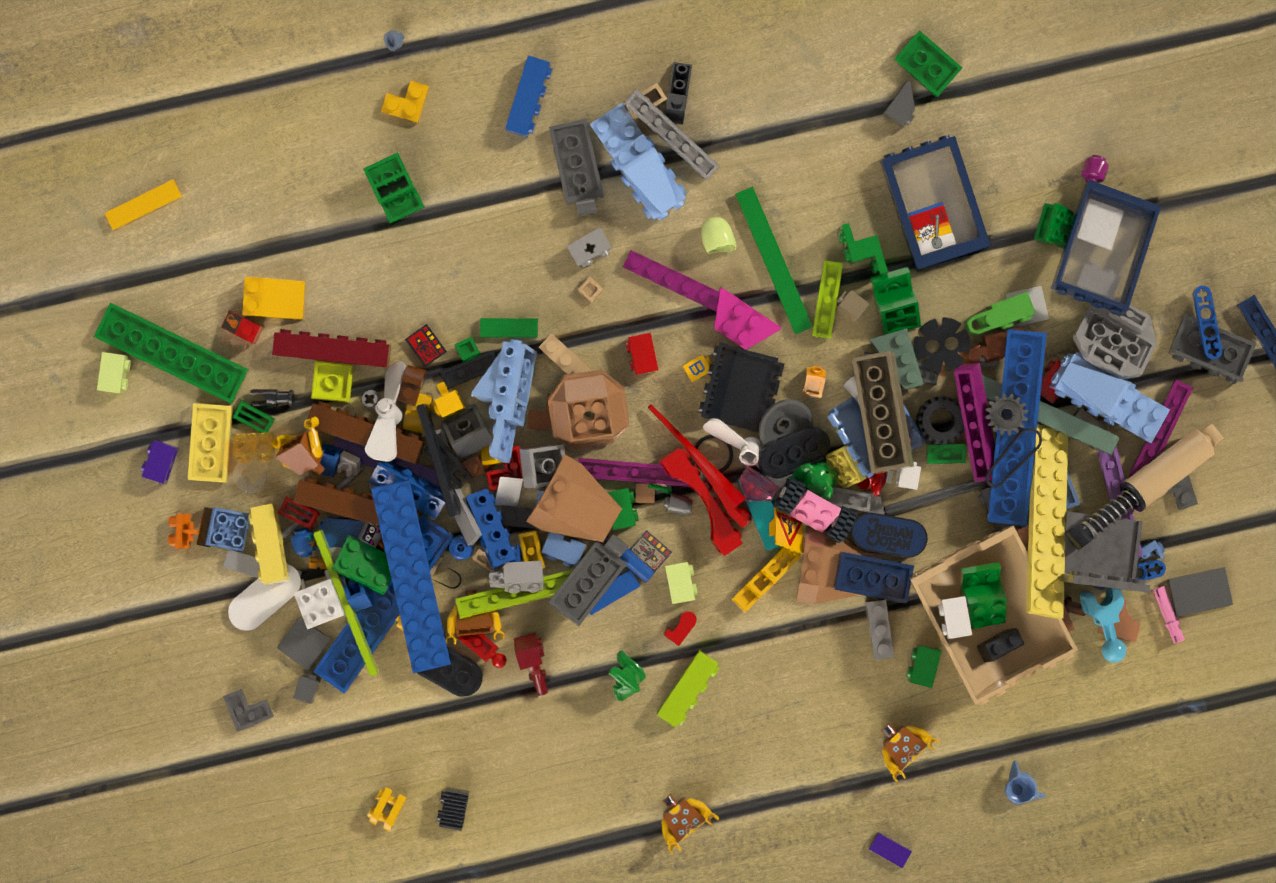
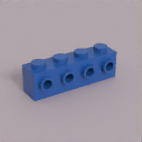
M393 460L380 461L368 482L377 487L409 479L416 509L436 519L445 504L441 488L430 483L426 478L417 476L411 470L397 465Z
M484 489L466 496L465 500L482 535L479 537V540L492 571L502 568L506 563L514 562L517 552L515 547L509 543V532L507 528L502 526V515L499 510L496 511L493 494L489 493L488 489Z

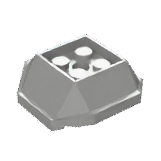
M1115 297L1111 300L1119 302L1120 298ZM1090 305L1073 336L1074 342L1086 361L1118 379L1140 377L1157 345L1151 316L1132 305L1129 306L1128 311L1124 315H1115L1108 309L1096 308Z

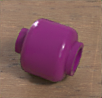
M1092 155L1085 159L1081 175L1086 179V183L1088 180L1101 183L1106 178L1109 164L1104 157Z

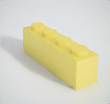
M272 503L250 508L249 521L254 528L252 539L257 547L255 558L260 565V570H258L259 580L266 585L290 581L277 505Z

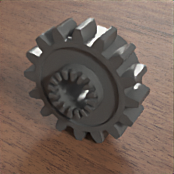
M1003 393L1002 399L995 396L996 402L990 401L989 403L992 407L986 408L990 415L985 417L986 419H991L988 426L994 425V432L1000 429L1001 435L1007 431L1008 435L1011 436L1012 430L1019 433L1018 427L1024 428L1025 426L1022 422L1028 421V418L1024 417L1028 410H1023L1026 404L1019 403L1020 397L1016 400L1013 399V394L1007 398L1006 394ZM1005 409H1010L1013 413L1012 418L1009 420H1004L1001 416L1002 411Z

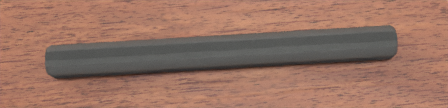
M973 479L886 505L884 510L886 515H893L989 485L986 481L974 482Z

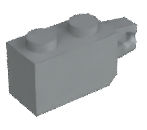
M542 561L509 562L503 566L504 571L489 573L490 587L505 588V592L514 594L521 591L538 592L543 590Z

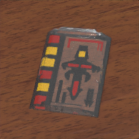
M648 530L630 548L654 572L672 553Z

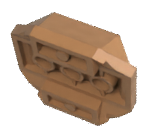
M603 370L563 375L559 384L548 397L553 437L573 449L612 444L629 427L625 389ZM587 411L594 412L591 416L584 415Z

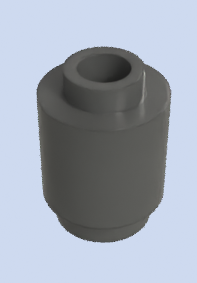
M670 493L669 497H665L664 508H667L669 513L684 516L685 514L690 515L693 500L686 496Z

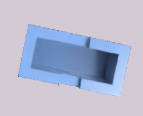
M549 532L542 553L545 554L544 557L553 561L556 558L563 560V565L573 568L574 565L577 566L579 564L586 543L575 539L567 541L564 540V535Z

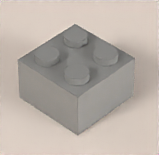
M564 444L520 449L524 488L548 486L555 474V469L565 454Z

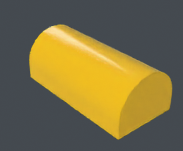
M538 530L518 534L523 561H542V569L545 568Z

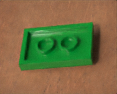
M920 30L894 59L898 65L936 98L963 68Z
M348 535L332 570L384 595L392 580L386 553Z

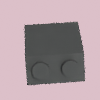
M475 404L441 421L451 446L460 460L493 442V438Z

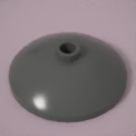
M794 399L781 400L773 404L764 413L760 421L759 436L761 442L765 445L769 441L804 427L813 426L812 413L806 405Z

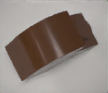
M407 365L397 398L398 402L416 406L420 391L423 389L427 370Z
M549 393L545 412L529 410L526 429L546 431L552 428L548 405Z

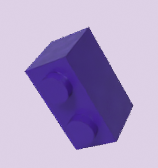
M158 440L150 443L147 449L148 459L143 462L141 467L142 477L167 484L179 447Z

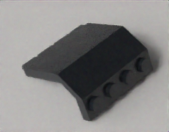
M720 342L719 346L715 345L712 356L716 358L714 365L710 364L708 375L711 378L709 383H705L703 394H706L705 402H700L698 413H701V418H715L728 425L759 432L760 421L764 413L776 401V399L769 397V394L777 395L780 380L773 379L774 375L782 377L785 364L778 362L776 357L744 350Z

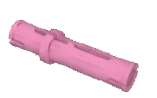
M1165 586L1153 589L1166 622L1164 624L1165 628H1168L1173 644L1184 641L1185 638L1179 626L1180 621L1175 616Z

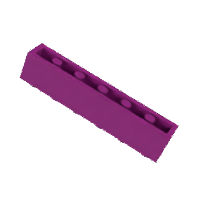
M980 363L963 364L954 370L972 472L974 482L986 481V473L994 464L995 443L992 427L988 426L991 421L985 417L989 415V412L986 411L988 405ZM993 470L988 476L989 481H992Z

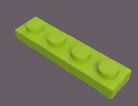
M827 260L823 262L812 330L813 337L831 339L843 263Z

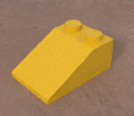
M245 277L242 315L303 320L305 281Z

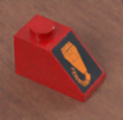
M230 310L221 328L252 344H256L264 328Z

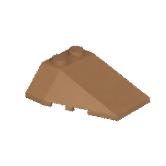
M564 454L555 469V474L526 522L542 531L603 542L622 508L581 463Z
M806 525L804 553L796 601L816 604L860 595L833 589L840 551L878 559L880 554L863 550L847 538L842 543H838L826 536L827 528L821 533Z

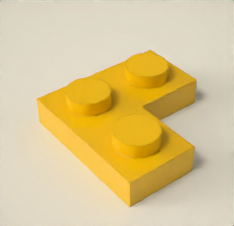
M410 81L405 99L386 93L381 112L419 123L429 86Z

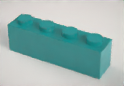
M759 471L738 479V484L743 495L746 497L745 501L766 551L779 547V545L775 544V536H769V523L774 519V506L772 503L775 502L772 492H767L765 485L768 482L764 473L760 475Z

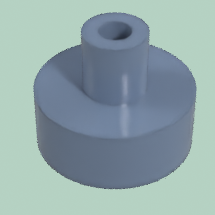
M395 30L385 33L384 42L388 49L395 51L402 47V40H404L402 33H398Z

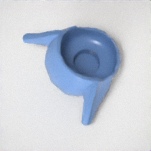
M1014 760L1009 774V781L1005 786L1006 796L1012 803L1017 805L1044 798L1046 794L1038 792L1037 783L1034 778L1027 772H1020L1018 763Z

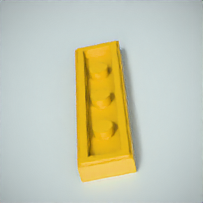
M172 179L105 212V215L112 230L115 231L182 198V194L175 180Z

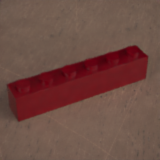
M280 329V333L274 332L272 355L389 368L391 345L387 344L386 340L375 339V343L367 342L368 338L356 337V341L348 340L349 336L337 335V339L329 338L330 334L318 333V337L310 336L311 332L299 331V335L291 334L292 330Z

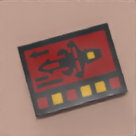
M425 324L405 339L425 367L447 352L428 324Z

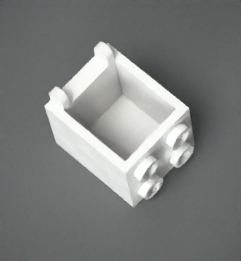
M328 570L324 571L327 580L307 587L304 579H301L302 590L294 593L307 629L345 615Z

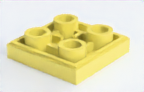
M845 445L826 455L827 463L831 469L837 472V483L843 489L866 479V476H863L857 467V460L854 462L848 452L847 447L849 445Z

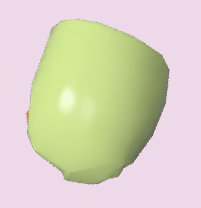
M711 217L703 222L701 237L708 254L730 252L737 248L732 229L725 219Z

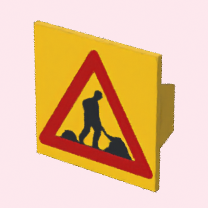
M774 508V519L769 523V536H775L776 545L803 554V522Z

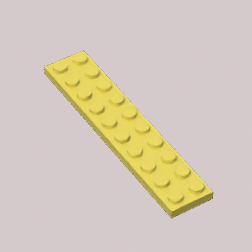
M1037 424V430L1042 436V444L1034 453L1030 489L1026 613L1061 619L1063 618L1064 581H1062V576L1065 574L1064 533L1067 502L1068 436L1054 430L1052 427ZM1036 433L1035 448H1036L1037 445L1039 444V436L1037 435V433Z

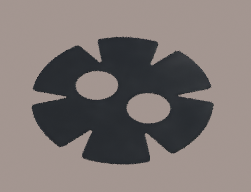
M943 317L941 328H939L937 320L932 319L919 329L927 338L915 336L914 353L917 360L929 356L924 362L923 367L940 373L943 362L947 370L951 371L965 361L957 352L969 353L970 337L966 329L956 333L961 326L960 322L952 318ZM949 337H954L958 340V346L954 350H948L945 347V341ZM929 340H936L939 343V349L934 353L926 350V343Z

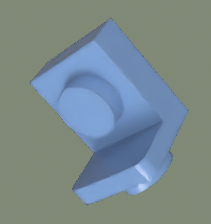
M1156 540L1141 546L1142 559L1153 555V550L1159 559L1165 557L1163 554L1165 550L1162 544L1156 542Z

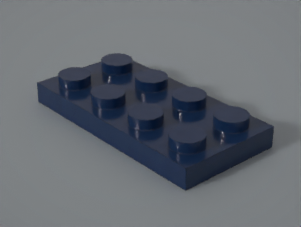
M840 551L833 589L907 603L911 586L910 578L913 575L914 565Z

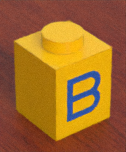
M702 354L682 367L693 383L708 374L712 362L708 356L704 358Z

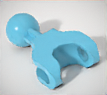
M1105 587L1106 597L1100 604L1097 603L1093 593L1089 591L1081 592L1080 601L1083 612L1094 619L1095 625L1103 627L1106 640L1102 646L1103 657L1111 663L1122 661L1126 656L1127 649L1125 644L1117 639L1114 623L1120 622L1119 613L1124 606L1121 589Z

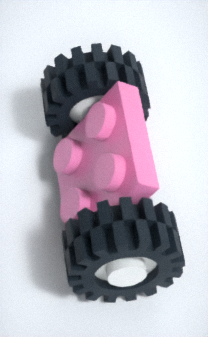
M790 477L784 487H782L774 507L821 533L827 528L826 536L838 543H842L845 537H847L848 532L852 529L851 527L854 525L857 514L844 506L839 508L808 490L802 496L805 484Z

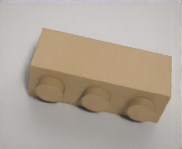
M552 333L539 346L566 374L591 371Z

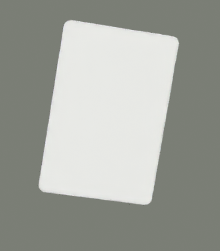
M500 477L495 505L517 507L523 479Z

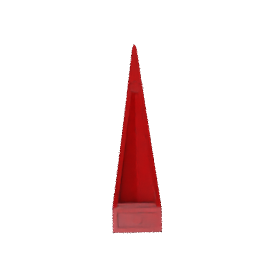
M650 404L648 409L667 427L690 454L714 488L728 514L742 528L748 526L753 521L750 518L752 514L746 508H740L746 497Z

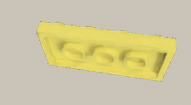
M193 403L188 480L227 483L233 406Z

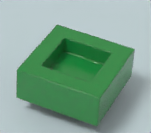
M472 336L454 344L463 363L480 355V351Z

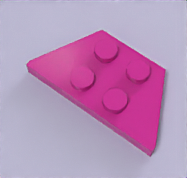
M719 288V299L713 327L715 330L745 350L781 330L779 325L724 288Z

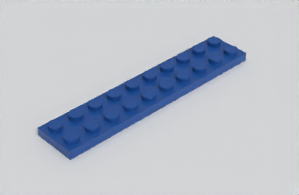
M1008 329L1001 399L1003 393L1006 394L1007 398L1013 394V399L1015 400L1020 397L1019 403L1026 404L1023 410H1028V413L1024 414L1028 421L1022 422L1025 427L1019 426V432L1025 428L1037 430L1047 333ZM1005 409L1002 411L1001 416L1004 420H1009L1012 418L1013 413L1010 409ZM997 430L994 463L1019 433L1012 430L1011 436L1008 435L1007 431L1001 435V430ZM1034 431L1022 433L993 469L992 484H999L1035 449L1036 433ZM1034 454L1001 486L991 487L988 522L1027 526Z
M407 479L372 487V496L412 671L417 673L450 665L410 480Z
M422 514L419 519V525L431 571L455 536ZM392 580L384 595L370 590L369 596L372 606L355 612L372 655L399 616ZM348 622L313 671L344 694L365 666Z

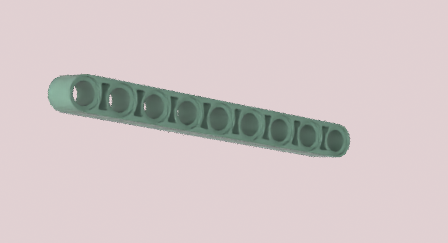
M982 375L986 399L995 403V396L1001 399L1002 384ZM1040 401L1038 423L1052 427L1054 430L1104 453L1113 454L1120 437Z

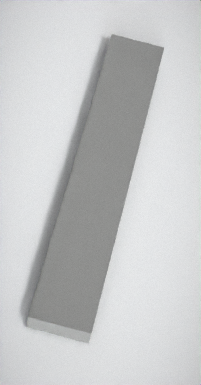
M635 88L623 101V104L705 180L719 167L714 160L639 90Z

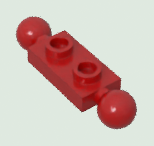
M474 634L457 637L486 663L492 659V664L496 668H503L506 665V656L502 653H496L499 647L485 635Z

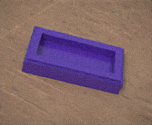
M879 832L869 847V850L901 868L904 867L912 853L911 850Z

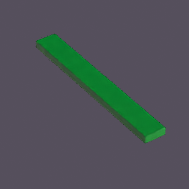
M753 186L736 193L735 196L794 334L796 335L813 328Z

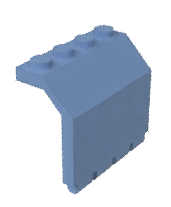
M851 397L828 411L830 414L828 418L834 428L838 427L837 433L844 445H849L847 450L854 462L858 460L857 467L862 475H867L869 478L876 473H871L860 405L854 397ZM904 406L909 439L912 440L910 443L912 451L926 443Z

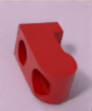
M684 611L673 630L667 628L664 636L677 646H680L697 622L696 615L692 611Z

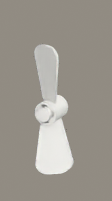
M403 361L394 363L387 369L385 373L384 399H381L375 408L379 416L365 446L367 455L375 460L391 461L397 455L396 425L402 420V412L395 403L406 370V365Z
M715 418L704 422L703 429L707 433L741 450L739 459L744 465H756L759 468L758 459L762 447L757 438L747 437L743 439L725 423ZM793 474L780 479L767 477L777 487L782 488L786 483V479Z

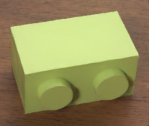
M102 352L97 390L124 394V390H127L128 387L126 373L130 370L131 360H128L129 356Z
M688 561L665 565L672 604L695 600L694 595H698L696 584H692L691 576H694L693 566L688 565Z

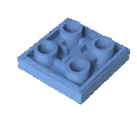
M213 507L205 545L244 552L250 524L249 513Z

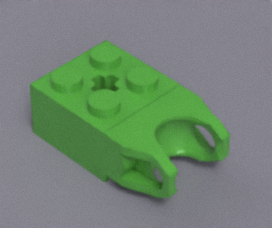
M1027 291L987 306V311L968 318L963 325L968 334L977 335L997 327L1003 330L1014 326L1013 322L1016 320L1019 324L1032 319L1031 315L1035 314V310ZM973 320L979 323L978 330L972 328Z

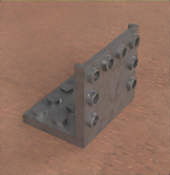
M1066 511L1064 533L1065 574L1062 576V581L1150 593L1151 585L1144 584L1145 580L1136 579L1143 521L1117 518L1115 524L1110 523V528L1105 527L1104 532L1097 533L1098 537L1078 551L1066 535L1081 524L1082 521H1086L1088 517L1092 518V515Z

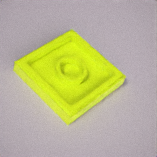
M315 361L311 399L350 403L354 365Z

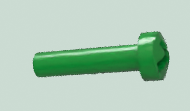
M651 483L648 484V488L664 491L668 495L672 491L671 486L663 487Z

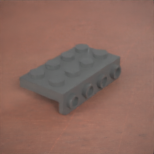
M1184 314L1168 354L1173 355L1172 359L1183 362V360L1188 361L1191 367L1201 370V367L1208 370V374L1216 377L1222 375L1226 377L1225 381L1232 384L1243 382V375L1257 343L1218 328L1222 354L1218 359L1209 360L1203 354L1197 318ZM1205 328L1204 334L1206 337L1211 338L1214 335L1213 328ZM1216 339L1206 341V344H1211V349L1208 350V353L1212 354L1213 357L1217 349H1213L1212 343L1216 342Z

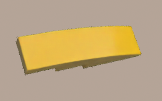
M783 547L731 600L744 613L747 612L792 567L801 555L798 552Z

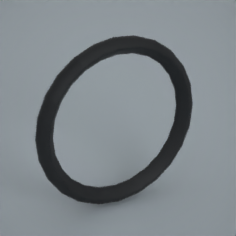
M711 434L702 437L694 447L698 450V447L703 441L710 438H719ZM726 442L724 443L729 449V460L723 468L718 470L720 473L726 471L733 460L732 446Z

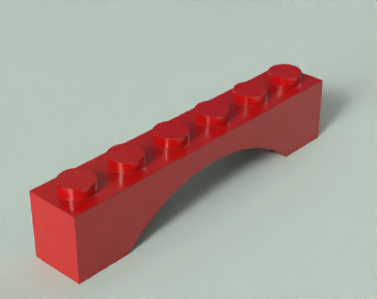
M676 447L658 461L668 476L686 483L702 499L710 519V540L718 553L725 557L743 544L740 540L742 535L736 528L733 529L730 524L732 520L726 512L723 513L719 508L721 503L710 494V486L706 481L702 482L699 475L701 473L695 465L692 466L689 462V454L685 449L681 450V448Z

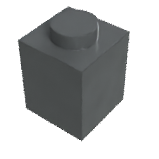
M311 673L302 674L299 677L293 698L312 704L321 680L316 679L317 676Z

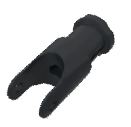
M250 390V393L261 394L266 398L264 401H252L251 405L294 406V390Z

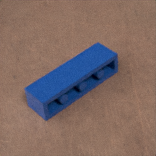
M528 55L505 127L507 132L528 138L529 134H533L536 123H533L535 115H539L541 109L539 101L541 97L544 98L547 87L544 85L546 79L550 80L553 68H550V62Z

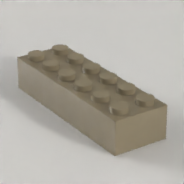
M886 351L852 358L871 473L877 474L914 467L895 352Z

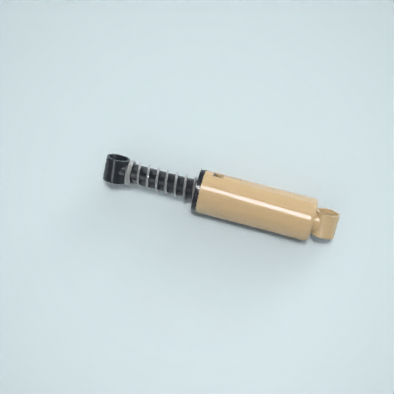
M1213 424L1209 425L1202 432L1195 429L1148 465L1143 466L1133 476L1120 484L1121 495H1117L1116 500H1110V505L1105 504L1104 509L1100 508L1098 513L1092 514V518L1088 517L1086 521H1082L1081 524L1072 529L1066 536L1079 551L1098 537L1097 533L1104 532L1105 527L1110 528V523L1115 524V520L1117 518L1121 519L1122 514L1127 515L1129 509L1133 510L1134 508L1139 512L1144 511L1154 501L1165 495L1168 490L1213 457L1215 454L1214 447L1225 438Z

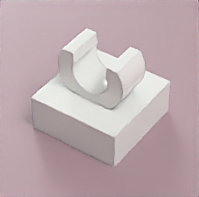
M343 451L340 455L338 472L340 473L342 470H345L347 477L352 474L357 475L360 472V458Z

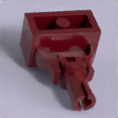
M536 632L513 638L515 655L520 670L529 668V680L534 682L537 695H546L548 693L545 682L547 674L546 670H541L540 667L543 664L542 657L545 656L542 639L537 638Z

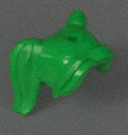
M826 462L816 463L815 465L806 463L799 466L793 475L786 479V482L790 477L799 482L803 481L808 491L829 501L833 495V487L837 484L838 474Z
M620 650L617 653V661L623 669L621 670L614 666L610 669L608 675H611L616 680L617 686H613V693L616 699L624 701V699H627L634 693L640 692L639 684L646 678V674L634 660L629 658L624 651Z

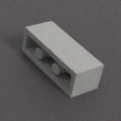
M886 600L865 601L873 659L894 658Z

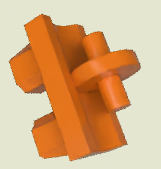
M176 514V516L169 517V526L176 527L175 534H169L168 544L175 546L176 549L190 548L193 534H199V530L194 529V522H191V514Z

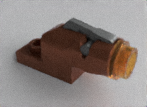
M1021 327V328L1012 329V330H1020V331H1023L1022 327ZM1008 331L983 336L984 344L981 342L971 347L968 354L959 352V355L965 359L961 365L980 363V367L997 366L999 360L1005 357V339H1007Z

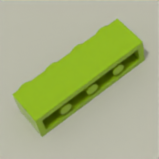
M698 650L658 710L657 716L675 728L678 724L682 725L687 718L685 715L689 708L692 710L698 702L696 699L698 694H703L709 684L706 682L710 676L714 678L720 669L717 667L719 663L701 650Z

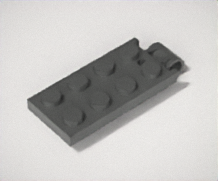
M587 119L549 127L566 205L568 206L570 203L576 202L579 216L596 213L597 208L594 198H604ZM585 188L586 191L581 193L580 189Z
M614 534L605 546L596 541L548 604L579 627L628 564L621 560L620 557L629 545ZM604 558L608 559L607 563L603 561Z

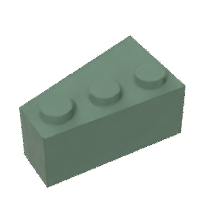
M908 329L869 340V343L877 353L895 352L900 387L903 391L923 385Z

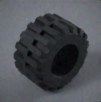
M938 396L925 401L920 406L916 416V425H918L924 439L935 444H947L954 442L961 436L965 429L958 401L947 396ZM937 409L947 410L952 417L950 428L944 432L936 431L930 423L931 415Z

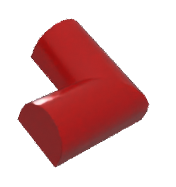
M520 446L512 448L510 463L503 462V469L486 472L489 491L498 489L500 477L523 479Z

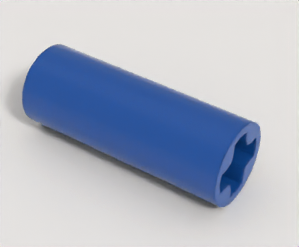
M629 548L620 557L621 560L628 563L626 566L645 583L655 573Z

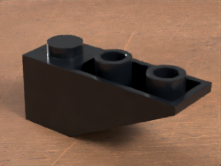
M673 62L665 116L673 123L683 125L692 65Z

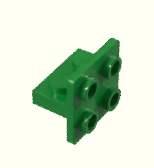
M1044 203L1034 240L1064 249L1070 226L1073 222L1074 212L1059 203H1054V205Z

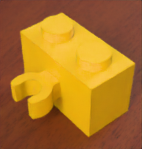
M445 382L437 384L442 397L434 400L436 404L433 407L438 416L446 418L466 408L458 391L454 390L449 393Z

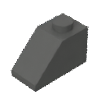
M909 81L906 82L884 112L885 116L901 128L904 124L909 125L915 117L912 115L915 111L912 86Z

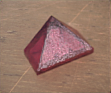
M749 466L745 468L739 478L747 501H771L779 489L778 485Z

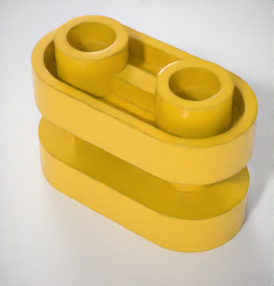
M386 787L385 790L380 789L376 797L378 804L376 807L372 806L367 817L370 818L369 822L375 825L379 820L384 822L383 829L390 832L407 797L399 794L396 799L391 796L393 790ZM387 803L393 805L389 816L383 814Z

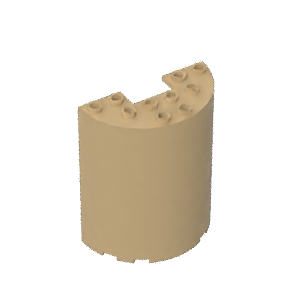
M1014 526L1003 528L1002 532L995 531L982 537V542L979 540L970 542L931 563L932 567H925L915 573L916 577L914 575L910 578L975 705L978 704V706L989 702L988 698L994 695L998 697L1006 693L1005 689L1017 684L1019 678L1023 676L1027 678L1036 673L1035 670L1038 668L1049 670L1057 666L1056 662L1061 659L1066 661L1074 657V653L1078 651L1062 618L1055 619L1026 613L1028 553ZM999 562L1001 566L1000 581L1007 597L1006 622L999 625L971 629L972 635L947 639V635L943 636L942 624H945L944 616L939 614L938 605L941 604V600L961 597V569ZM1017 628L1024 641V645L995 661L985 663L977 649V645L993 638V636L1002 633L1006 629Z

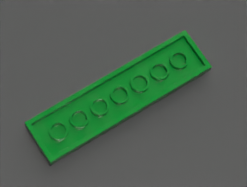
M111 302L93 336L233 404L249 369Z

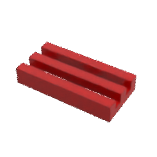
M287 496L278 511V514L310 530L314 528L313 525L321 514L310 507L294 503L293 499ZM288 502L313 513V516L310 517L288 506ZM284 509L309 520V524L283 512Z

